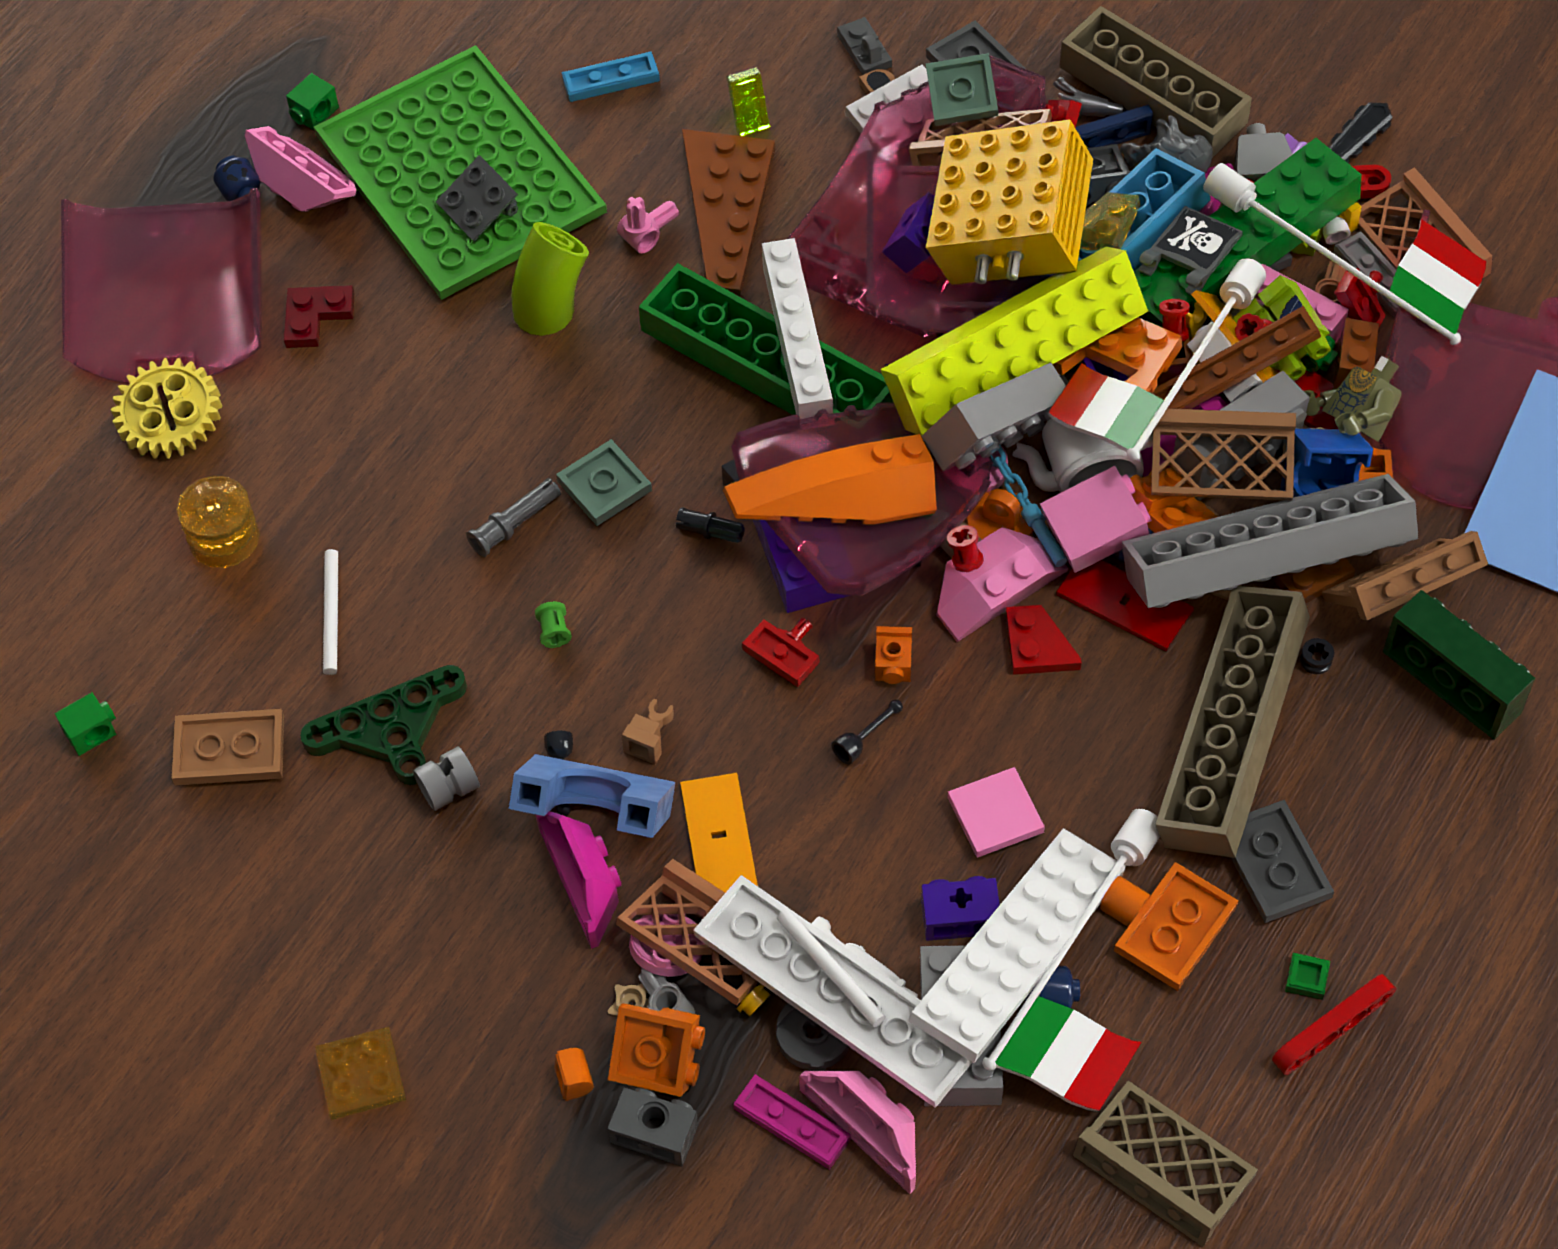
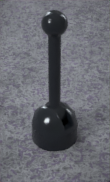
M896 699L892 700L889 703V708L858 735L844 733L837 737L831 743V747L838 759L848 765L853 763L862 753V740L893 713H900L903 709L902 702Z
M558 730L545 734L544 745L547 755L562 760L568 757L573 750L572 733ZM569 804L557 806L558 814L563 816L570 814L571 806Z

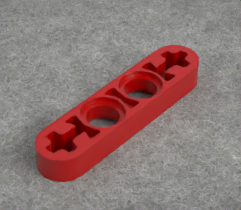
M1384 974L1378 975L1283 1045L1272 1057V1062L1284 1075L1291 1074L1384 1005L1395 994L1397 988Z

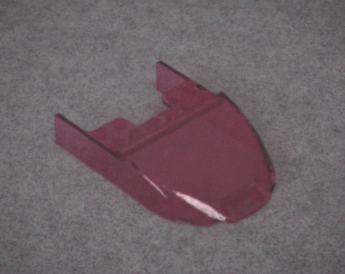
M1423 210L1421 219L1425 222H1428L1430 210ZM1418 226V229H1417V232H1416V235H1415L1414 240L1416 239V236H1417V233H1418V230H1419V226ZM1550 297L1542 302L1537 320L1469 302L1463 312L1457 333L1461 336V340L1457 345H1451V340L1399 305L1396 306L1383 357L1399 366L1389 384L1402 391V396L1379 440L1381 450H1391L1392 469L1395 473L1399 471L1410 480L1414 489L1430 498L1452 506L1467 509L1476 508L1536 370L1538 369L1558 377V297Z

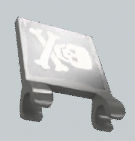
M1185 206L1153 246L1141 254L1139 262L1142 263V266L1139 268V272L1151 276L1155 272L1161 258L1192 271L1186 277L1188 287L1185 289V292L1191 295L1195 290L1202 291L1208 278L1242 237L1243 231Z

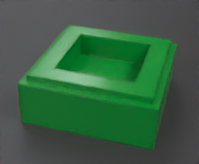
M1293 952L1285 992L1323 1000L1330 961Z

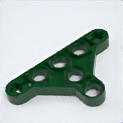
M446 665L314 719L305 724L301 730L300 736L304 749L313 756H322L343 748L389 762L400 782L406 785H415L417 782L414 774L402 772L401 766L408 760H416L420 763V766L426 763L421 747L440 707L458 700L465 694L467 684L464 672L455 665ZM450 678L455 682V686L451 688L445 684V680ZM433 684L438 692L436 695H433L431 685ZM416 690H422L427 693L425 700L420 703L410 702L408 696ZM382 704H390L394 707L393 712L386 717H379L375 714L376 708ZM348 718H358L361 721L359 727L355 730L347 731L342 728V723ZM334 725H335V728H336V731H337V734H338V736H335V737H334L333 732L331 731V728H330V727H332V726H334ZM394 732H403L407 735V739L402 744L392 745L388 742L389 736ZM317 733L323 738V741L318 743L313 739V735Z

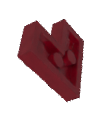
M353 285L288 288L284 331L286 348L319 347L320 321L353 319Z

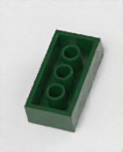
M1420 590L1393 616L1383 653L1489 737L1495 740L1521 715L1535 677L1530 674L1524 665L1514 662L1505 655L1497 644L1487 641L1474 631L1467 621L1456 617L1444 607L1440 600L1430 597L1423 590Z

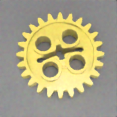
M164 358L162 365L159 367L153 361H150V370L145 371L139 366L137 367L138 377L126 376L130 383L129 386H118L122 395L113 396L116 407L111 408L115 418L112 421L122 441L126 440L131 450L137 447L142 456L149 450L152 457L156 459L160 451H164L167 459H170L172 450L177 449L181 456L184 455V447L187 445L196 450L194 441L199 439L206 442L205 430L215 431L216 428L212 421L221 419L218 409L222 408V403L219 399L221 395L217 385H215L211 375L207 376L203 367L196 370L192 361L187 363L185 367L180 358H177L173 365H170L167 358ZM160 385L163 386L168 406L176 425L174 431H171L169 421L165 415L166 411L158 392V386Z

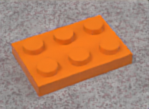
M1175 862L1117 941L1114 952L1178 991L1236 910L1239 900Z

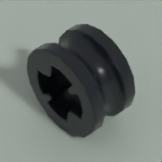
M1320 638L1308 640L1303 645L1300 657L1301 666L1312 674L1327 672L1332 665L1334 657L1333 646L1328 641ZM1315 652L1322 653L1319 661L1312 659V655Z

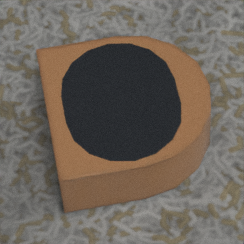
M877 69L860 76L859 85L868 95L895 80V77L887 70Z

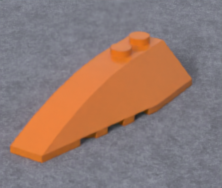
M920 434L857 444L823 452L757 473L726 485L723 489L736 519L780 520L781 516L795 517L798 518V521L812 522L813 518H831V523H845L847 519L862 520L863 524L874 525L935 514L937 510L934 461Z

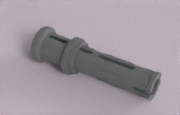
M546 478L536 488L528 492L502 513L494 512L489 515L488 521L478 529H471L466 532V537L471 547L482 557L489 555L492 547L500 541H507L512 537L517 526L561 495L558 485L555 482L552 483L551 478Z

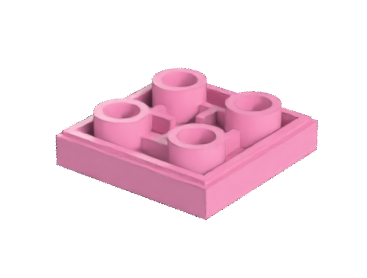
M1015 767L948 791V800L977 858L1044 833L1045 826Z

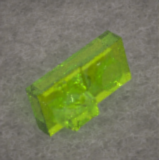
M755 67L727 76L738 134L745 136L769 128L760 71Z

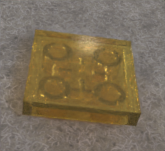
M389 1027L315 1046L331 1120L406 1100Z

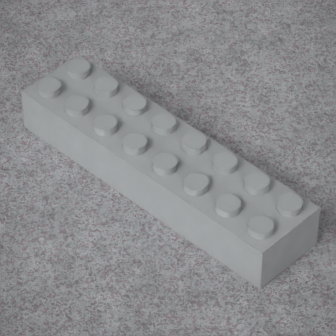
M1389 474L1294 497L1292 501L1283 500L1122 541L1126 576L1148 608L1166 607L1174 601L1186 598L1197 599L1209 592L1232 590L1237 588L1238 585L1248 582H1263L1271 579L1272 576L1283 573H1298L1304 571L1307 567L1319 564H1333L1338 562L1339 559L1354 555H1368L1373 550L1403 546L1408 541L1419 539L1416 503Z

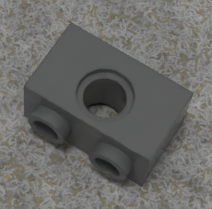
M624 1087L607 1130L610 1143L683 1167L699 1124L697 1111L693 1110V1107L684 1101L673 1099L669 1102L657 1098L653 1092L647 1089L636 1088L634 1091ZM653 1118H659L664 1121L659 1128L651 1129L645 1126L646 1122Z

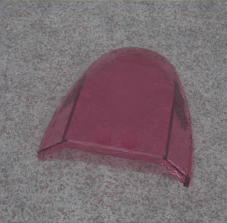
M894 402L876 403L872 409L856 410L854 405H850L840 413L829 414L826 409H822L814 417L801 419L796 414L738 432L731 448L738 478L742 480L771 468L823 452L917 434L905 430ZM926 445L934 461L937 506L935 514L874 525L863 524L862 520L847 519L845 523H831V518H813L812 522L798 521V518L781 516L780 520L765 521L827 593L863 596L911 569L938 548L947 539L948 533L953 528L960 526L988 490L991 483L989 478L993 461L991 455L986 458L978 455L975 456V461L962 469L953 466L943 471Z

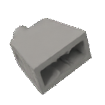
M1261 123L1250 125L1246 130L1247 134L1238 137L1234 170L1246 179L1254 182L1259 180L1293 155L1284 134L1280 132L1266 133L1265 125Z

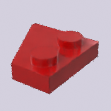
M1042 605L1006 607L1005 615L1013 675L1081 670L1082 662L1080 656Z

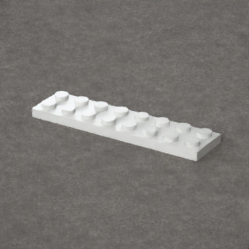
M1063 828L914 1008L909 1022L975 1063L1033 990L1047 968L1072 936L1077 922L1115 866L1117 860ZM1123 865L1122 869L1120 870L1116 878L1118 876H1123V873L1126 868L1125 865Z
M741 875L693 930L695 937L936 1108L972 1062L909 1022L911 1012L921 1000L789 909L884 1014L885 1020L879 1026L873 1027L778 921L777 916L788 907Z

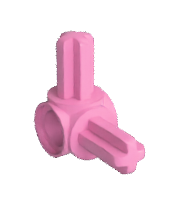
M630 197L627 200V214L620 220L617 226V233L637 252L641 254L646 253L658 242L659 229L679 215V210L672 201H668L648 214L645 212L644 200L641 197L636 199Z

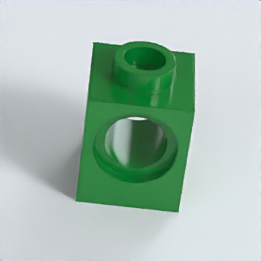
M310 73L286 95L291 118L296 123L304 124L314 130V126L324 122L339 108L335 87L313 73Z
M93 692L54 713L62 731L78 756L117 735L111 723L116 720L112 709L106 701L99 703Z

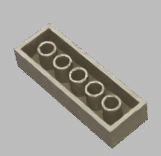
M1102 6L1095 10L1062 41L1061 69L1114 102L1122 104L1127 110L1149 105L1153 111L1152 125L1155 127L1157 126L1156 121L1158 119H1163L1169 124L1168 116L1175 117L1181 133L1186 136L1201 135L1207 139L1212 146V158L1248 123L1252 97Z

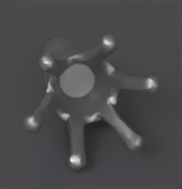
M1059 77L1058 81L1053 83L1054 87L1065 93H1058V98L1082 103L1079 115L1105 117L1106 115L1113 116L1123 112L1122 104L1110 103L1107 99L1083 93L1064 81L1063 77Z

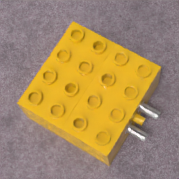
M1071 120L945 136L926 249L951 285L972 282L984 284L986 281L999 279L1013 281V279L1017 280L1018 277L1077 271L1093 157Z

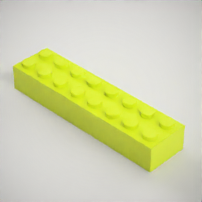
M1106 246L1078 261L1077 271L1056 273L880 370L905 430L922 436L955 404L1046 364H1054L1148 312L1126 250Z

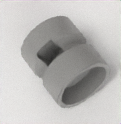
M459 746L440 755L439 763L429 761L413 770L414 777L422 794L434 811L453 802L454 794L462 797L480 787L471 763Z

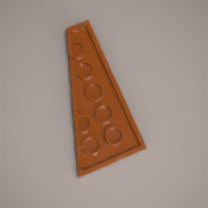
M682 129L706 279L741 297L775 152V140Z

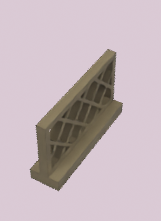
M1130 1081L1126 1082L1091 1127L1087 1126L1079 1136L1073 1154L1075 1158L1202 1247L1211 1238L1215 1228L1258 1171L1251 1164ZM1129 1096L1142 1105L1144 1114L1124 1115L1122 1103ZM1146 1123L1150 1139L1130 1140L1127 1125ZM1154 1123H1169L1174 1127L1176 1137L1157 1138ZM1120 1125L1123 1141H1109L1098 1133L1103 1126ZM1186 1145H1201L1207 1150L1209 1159L1189 1160ZM1179 1146L1182 1161L1163 1163L1159 1147ZM1152 1148L1155 1163H1140L1134 1159L1132 1149ZM1219 1167H1232L1244 1176L1239 1182L1222 1183ZM1211 1168L1215 1184L1195 1185L1192 1170ZM1184 1170L1188 1186L1174 1187L1167 1182L1165 1172ZM1225 1192H1231L1226 1198ZM1217 1193L1220 1207L1215 1214L1200 1205L1198 1194Z

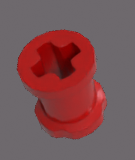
M1181 299L1162 301L1159 304V312L1162 314V328L1181 335L1182 342L1189 338V331L1186 327V314L1190 310L1189 303Z
M1250 313L1242 315L1235 327L1236 337L1241 341L1273 322L1268 319H1261V317Z
M969 525L957 526L947 535L948 545L954 552L952 557L953 565L960 572H971L978 569L984 561L983 554L977 547L978 532Z

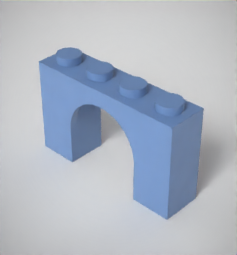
M535 754L514 773L509 809L545 816L553 807L560 804L574 803L599 806L619 813L616 831L653 838L670 817L676 782Z

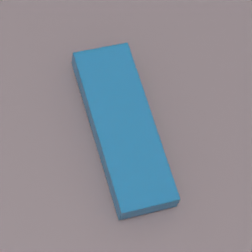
M651 51L561 72L570 102L660 81L659 71Z

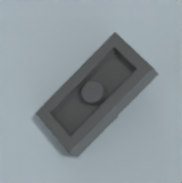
M865 17L837 27V36L862 75L873 70H886L892 67L891 57Z

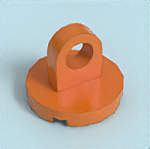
M993 489L979 496L970 505L967 514V525L974 527L981 539L986 538L1001 527L1031 537L1034 533V530L1027 525L1021 515L1023 508L1013 494L1006 490Z

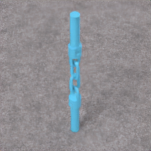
M999 445L1000 449L997 451L1001 457L997 456L994 459L990 455L987 457L989 462L999 468L1005 478L1004 486L1006 490L1013 494L1023 508L1021 511L1023 519L1034 530L1056 567L1063 566L1067 562L1065 554L1046 525V519L1038 505L1031 504L1027 498L1028 490L1018 474L1012 473L1005 462V451ZM1017 481L1023 493L1015 495L1009 483L1014 484Z

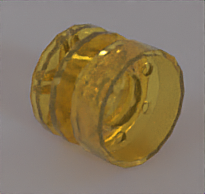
M210 476L199 479L189 485L179 497L176 509L178 519L189 549L199 562L209 567L225 568L239 564L255 550L260 536L258 524L247 491L239 482L229 477Z

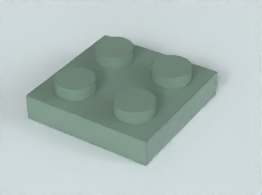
M989 53L926 63L935 126L999 116Z
M612 439L556 474L557 482L596 526L652 491L651 482Z

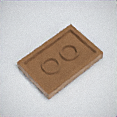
M269 709L175 716L172 781L174 785L282 778L283 710Z

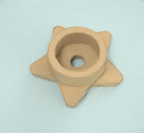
M642 983L637 986L615 985L616 1002L608 1009V1013L611 1016H617L619 1006L622 1003L629 1004L630 1001L636 1003L634 1006L648 1008L649 999L646 998L647 991Z

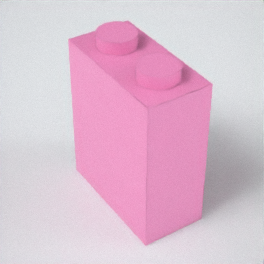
M1116 466L1040 503L1043 515L1074 573L1122 550V541L1149 535L1147 523L1152 521L1143 502L1136 504L1131 495L1136 491L1127 474L1121 476Z

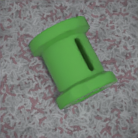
M547 602L541 604L535 610V617L540 622L542 629L540 642L548 648L561 647L569 643L572 637L571 631L566 628L565 624L566 607L561 602Z

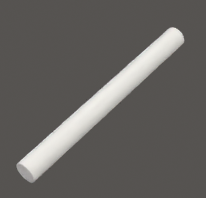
M329 549L325 551L323 673L334 675L337 673L338 551Z
M788 908L781 911L777 916L778 921L872 1026H879L885 1020L884 1014Z

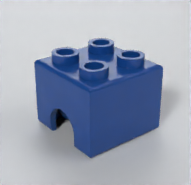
M1295 429L1293 498L1359 481L1361 465L1364 464L1365 467H1370L1373 454L1372 446L1359 433L1357 435L1340 433L1339 429ZM1285 459V463H1284V469H1285V470H1286V459ZM1283 476L1280 491H1285L1286 479Z

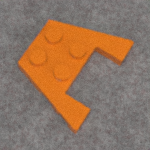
M1137 317L1052 365L1058 374L1064 375L1087 357L1129 376L1130 378L1124 382L1153 393L1158 385V377L1162 372L1168 370L1181 350L1182 338L1181 335Z

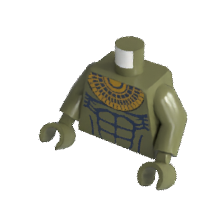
M1381 356L1371 373L1356 366L1338 388L1321 392L1320 397L1316 398L1311 390L1304 391L1310 397L1307 415H1315L1320 410V407L1323 406L1322 411L1335 418V423L1340 433L1357 435L1360 432L1379 442L1402 396V391L1389 384L1399 366Z

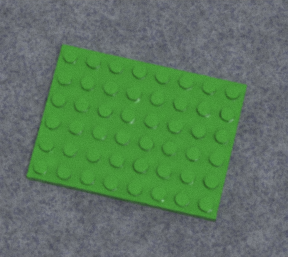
M476 45L314 126L317 138L346 176L354 182L356 189L441 300L518 260L534 223H547L569 233L607 213L606 203ZM480 155L518 194L515 197L518 211L513 216L501 213L473 241L436 201Z

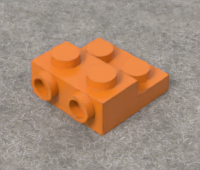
M1170 467L1159 474V486L1174 487L1183 478ZM1152 471L1143 478L1138 474L1130 477L1136 491L1131 495L1136 504L1143 502L1152 520L1147 525L1154 533L1218 517L1203 502L1194 497L1151 495ZM1186 482L1182 487L1191 486Z
M622 1003L618 1009L608 1080L682 1097L689 1089V1085L695 1086L699 1075L700 1064L694 1063L693 1060L695 1049H701L705 1038V1027L699 1026L700 1015L665 1007L657 1011Z

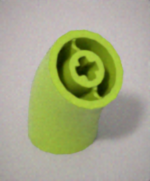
M543 222L534 223L525 241L512 285L514 321L520 329L529 334L540 336L554 334L564 329L572 320L576 284L589 254L587 247L577 238L558 227Z

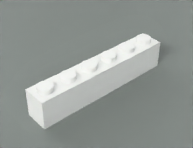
M795 238L762 243L763 270L799 428L833 423V398Z

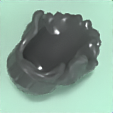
M1168 116L1169 124L1163 119L1156 121L1157 135L1152 143L1144 144L1143 146H1138L1135 143H1124L1120 147V152L1124 154V160L1133 169L1157 148L1206 174L1213 155L1212 146L1204 136L1184 135L1180 132L1177 120L1173 116Z

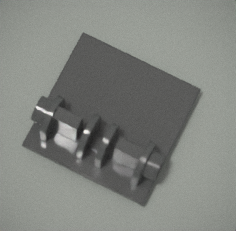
M478 155L438 198L436 203L475 241L501 213L504 215L508 214L509 216L517 213L518 206L515 197L518 194Z

